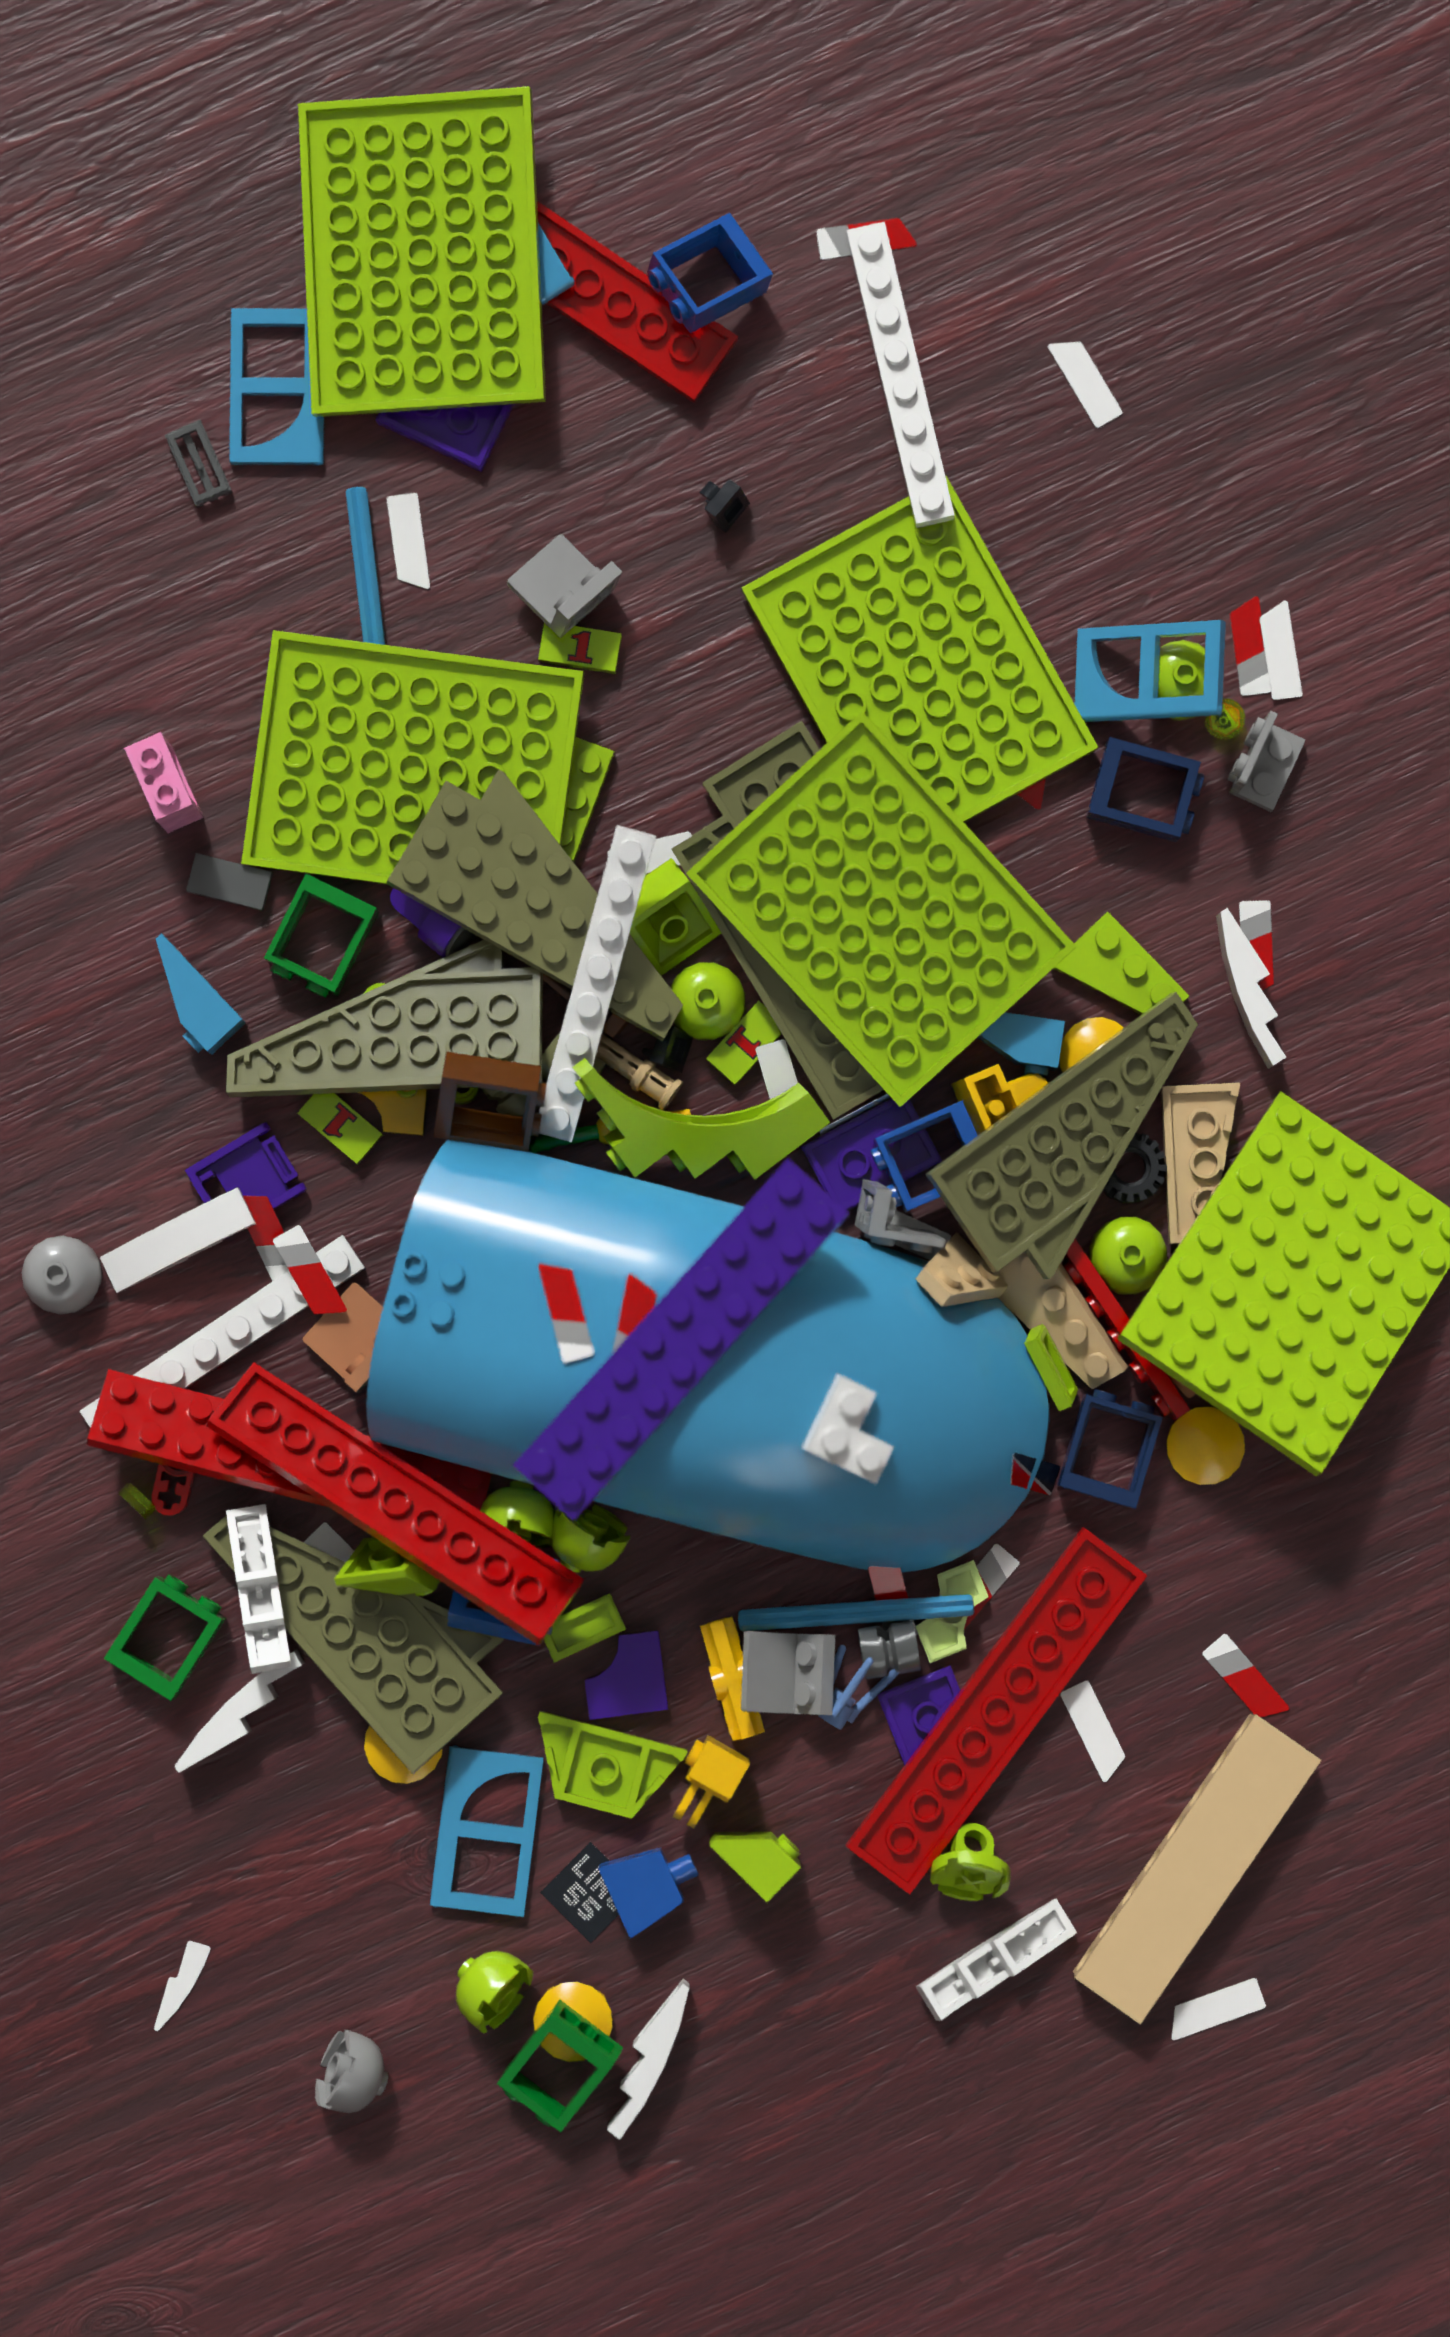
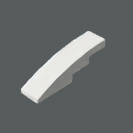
M1226 908L1216 916L1222 959L1231 992L1244 1025L1269 1069L1286 1058L1265 1025L1278 1016L1258 985V982L1266 978L1270 973L1229 909Z
M237 1187L101 1256L100 1259L116 1293H119L188 1260L189 1257L255 1225L256 1222L240 1188Z
M262 1504L227 1510L226 1515L251 1673L291 1667L266 1505Z
M298 1649L289 1654L291 1667L260 1673L220 1708L198 1732L176 1763L175 1768L178 1773L252 1731L245 1716L279 1697L271 1683L305 1664Z
M1053 1899L948 1964L917 1985L916 1988L936 2021H940L970 2000L979 1998L1009 1976L1017 1975L1075 1935L1077 1931L1058 1900Z
M684 1978L633 2040V2047L643 2055L621 2081L620 2088L630 2097L610 2120L607 2128L619 2140L644 2106L664 2069L680 2027L689 1991V1982Z

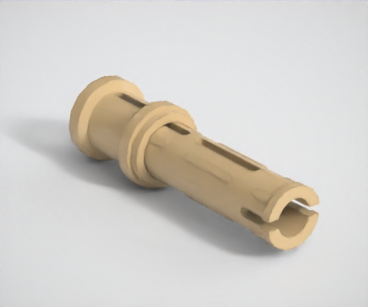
M602 1033L596 1056L603 1060L606 1065L630 1080L629 1085L632 1086V1090L635 1092L641 1090L659 1103L658 1107L664 1111L680 1090L683 1081L671 1079L655 1068L656 1063L647 1059L643 1062Z

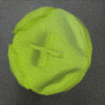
M968 1823L963 1825L953 1837L951 1852L942 1854L933 1860L930 1881L933 1885L937 1883L938 1890L944 1895L960 1900L979 1901L983 1900L984 1894L993 1893L992 1898H997L1005 1893L1010 1885L1011 1870L1006 1862L993 1856L994 1840L990 1831L978 1823ZM964 1838H975L979 1841L982 1851L970 1850L965 1845Z

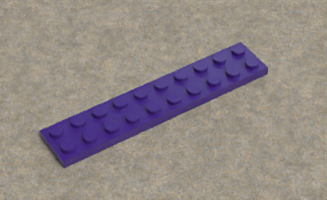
M787 1159L526 1449L513 1466L567 1516L575 1521L846 1220L850 1213L792 1161Z

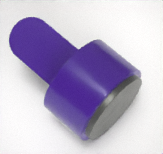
M392 889L390 900L393 907L419 929L418 938L442 958L468 947L476 937L470 931L400 891Z

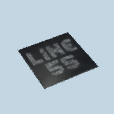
M591 1841L540 1892L590 1943L619 1915L598 1869L600 1864L610 1860Z

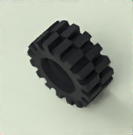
M1135 1133L1124 1152L1135 1153L1143 1159L1145 1164L1143 1177L1137 1182L1127 1183L1122 1181L1114 1170L1103 1189L1106 1196L1110 1199L1113 1198L1120 1203H1138L1155 1194L1160 1185L1163 1184L1164 1175L1167 1171V1164L1164 1161L1166 1157L1164 1152H1161L1159 1149V1144L1155 1140L1152 1141L1148 1138V1135Z

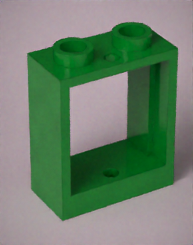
M305 874L264 956V959L272 964L269 971L289 981L295 975L307 981L305 986L307 990L326 998L329 992L338 996L380 912L376 907ZM311 897L361 920L332 981L282 957Z
M168 1574L166 1579L161 1576L153 1579L104 1659L172 1701L177 1698L226 1620V1617L219 1613L222 1608L219 1604L203 1595L197 1600L185 1592L189 1587L187 1584ZM159 1593H162L208 1622L174 1678L125 1648Z
M559 1999L507 2066L497 2084L503 2088L504 2093L511 2100L518 2103L521 2102L532 2110L542 2124L554 2127L561 2133L615 2064L623 2047ZM549 2032L596 2066V2069L566 2107L519 2072Z

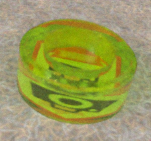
M1223 699L1221 715L1205 716V726L1208 732L1218 739L1233 738L1241 731L1245 723L1243 708L1232 699Z
M127 1483L118 1492L145 1520L156 1511L155 1506L133 1484Z

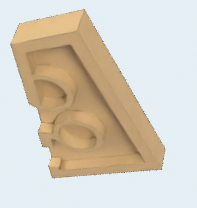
M957 1232L945 1244V1248H942L916 1277L920 1285L941 1307L1000 1298L1009 1287L1000 1277V1271L992 1272L986 1262Z

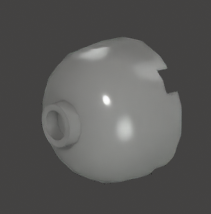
M64 1235L49 1237L35 1245L25 1258L21 1272L23 1287L30 1300L44 1311L61 1315L75 1313L88 1306L95 1298L94 1296L98 1292L103 1278L101 1262L94 1250L81 1240Z
M345 2029L344 2032L338 2031L323 2055L320 2066H327L324 2081L316 2080L315 2099L318 2106L345 2113L360 2111L370 2104L376 2095H381L384 2092L388 2081V2073L384 2071V2059L379 2047L371 2039L361 2034Z

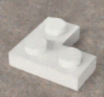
M837 1374L802 1449L877 1484L894 1447L859 1430L876 1396V1392Z

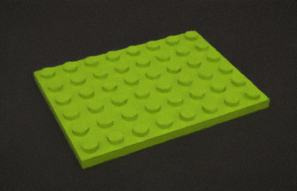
M530 86L298 103L311 414L314 417L546 402L533 101Z
M945 476L955 515L954 520L916 528L908 496L743 586L741 592L826 744L863 711L965 823L1091 754L1099 747L947 476Z
M273 630L241 864L387 884V880L445 781L481 800L498 769L506 774L561 846L584 671Z
M863 711L686 873L899 1107L906 1103L1077 947Z
M1280 1091L1121 1332L1118 1340L1317 1477L1326 1467L1450 1268V1207Z

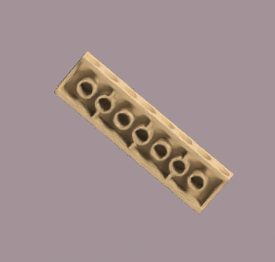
M1249 1714L1073 1970L1074 1978L1141 2025L1313 1774L1321 1759L1258 1715Z

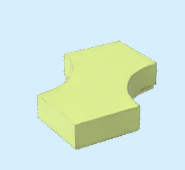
M974 1560L937 1574L940 1588L939 1596L969 1594L973 1597L974 1607L989 1597ZM968 1616L926 1619L915 1626L930 1663L967 1649L964 1627Z

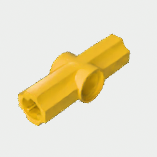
M730 1616L700 1625L711 1664L709 1666L711 1679L717 1699L722 1702L725 1720L732 1741L765 1732L760 1712H743L741 1710L743 1652L733 1617Z

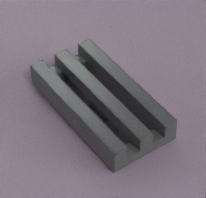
M201 420L165 435L197 508L204 506V503L210 500L211 502L217 500L218 497L224 494L227 496L233 493ZM197 431L221 486L213 488L191 438V433ZM183 437L207 491L205 493L199 494L177 445L176 440Z

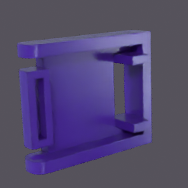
M267 1122L257 1126L185 1170L204 1203L212 1200L204 1184L216 1176L226 1193L238 1187L243 1196H267L274 1210L302 1194L307 1188L302 1182L289 1190L286 1184L298 1178L299 1175L275 1135L262 1143L258 1137L265 1135L271 1130Z

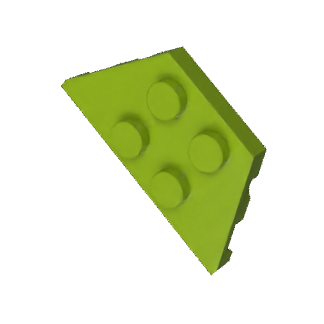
M540 1711L538 1716L555 1799L631 1819L678 1764L683 1761L688 1749Z

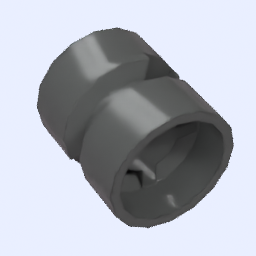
M913 1620L891 1623L888 1630L885 1631L880 1626L857 1629L862 1663L868 1657H871L874 1661L867 1671L865 1679L888 1676L891 1669H895L899 1674L921 1671Z

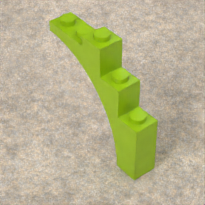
M585 1058L572 1067L580 1077V1079L574 1082L579 1091L588 1102L595 1098L602 1107L597 1112V1115L610 1131L604 1138L612 1147L606 1154L619 1171L627 1167L634 1177H637L663 1156L667 1155L679 1172L687 1169L694 1178H697L726 1156L739 1174L746 1170L755 1180L830 1123L810 1093L799 1083L762 1104L744 1110L706 1116L683 1115L650 1107L628 1097L598 1074Z

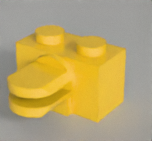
M997 1064L951 1085L958 1102L963 1101L977 1135H979L1046 1086L1048 1082L1041 1075L1033 1073L1006 1082L1000 1065Z
M707 1735L704 1742L696 1740L685 1759V1764L690 1766L685 1778L691 1784L673 1815L675 1819L680 1821L698 1788L703 1789L704 1793L687 1822V1825L693 1829L713 1795L726 1803L731 1799L750 1765L748 1757Z

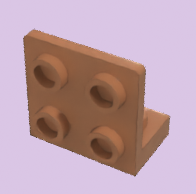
M352 1283L340 1296L347 1311L343 1313H325L303 1337V1342L341 1375L347 1385L355 1392L360 1393L368 1384L371 1358L383 1306L359 1284Z

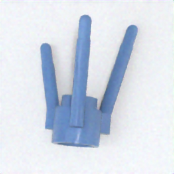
M845 1645L838 1647L834 1658V1683L846 1651ZM868 1657L844 1691L839 1688H835L833 1691L832 1715L818 1716L841 1730L847 1721L853 1723L858 1714L899 1673L895 1669L890 1670L888 1676L883 1677L853 1706L856 1700L851 1696L874 1662L871 1657Z

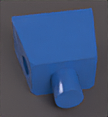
M661 1847L600 1864L598 1868L630 1938L636 1936L682 1904L684 1896L679 1884L699 1876L690 1854L668 1863Z

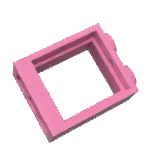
M161 732L124 748L156 821L167 833L204 818L172 745Z

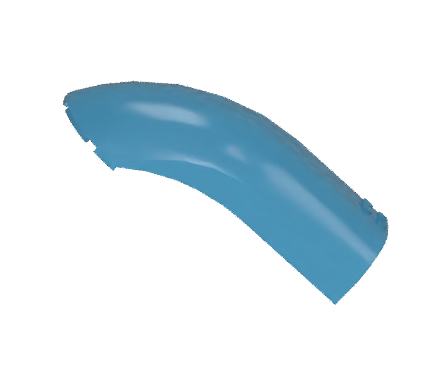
M447 1139L431 1162L413 1202L380 1317L371 1358L367 1389V1423L371 1439L378 1443L533 1484L513 1464L612 1355L628 1274H633L657 1293L656 1306L744 1207L531 1152ZM834 1232L593 1501L852 1568L868 1570L870 1566L901 1568L902 1573L929 1569L954 1561L981 1546L1009 1522L1010 1517L1015 1513L1020 1504L1025 1501L1045 1455L1050 1421L1047 1388L1024 1344L1028 1335L1017 1317L999 1298L941 1307L916 1280V1277L930 1261ZM539 1264L567 1268L573 1271L594 1351L592 1356L567 1363L562 1361L538 1269ZM837 1374L876 1392V1396L859 1430L894 1447L877 1484L802 1449ZM1015 1452L1036 1458L1027 1489L1011 1485L1012 1462Z

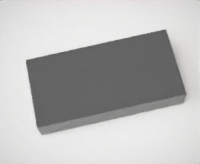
M196 853L186 891L264 911L273 873Z

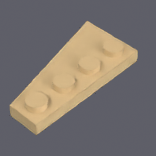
M1241 1083L1162 1086L1163 1144L1166 1157L1164 1161L1167 1164L1165 1182L1169 1244H1180L1221 1181Z
M1024 1251L999 1270L1001 1273L1000 1277L1009 1286L999 1299L1029 1329L1041 1324L1046 1326L1064 1363L1091 1389L1098 1387L1127 1369V1364L1062 1263H1060L1055 1274L1050 1279H1043Z

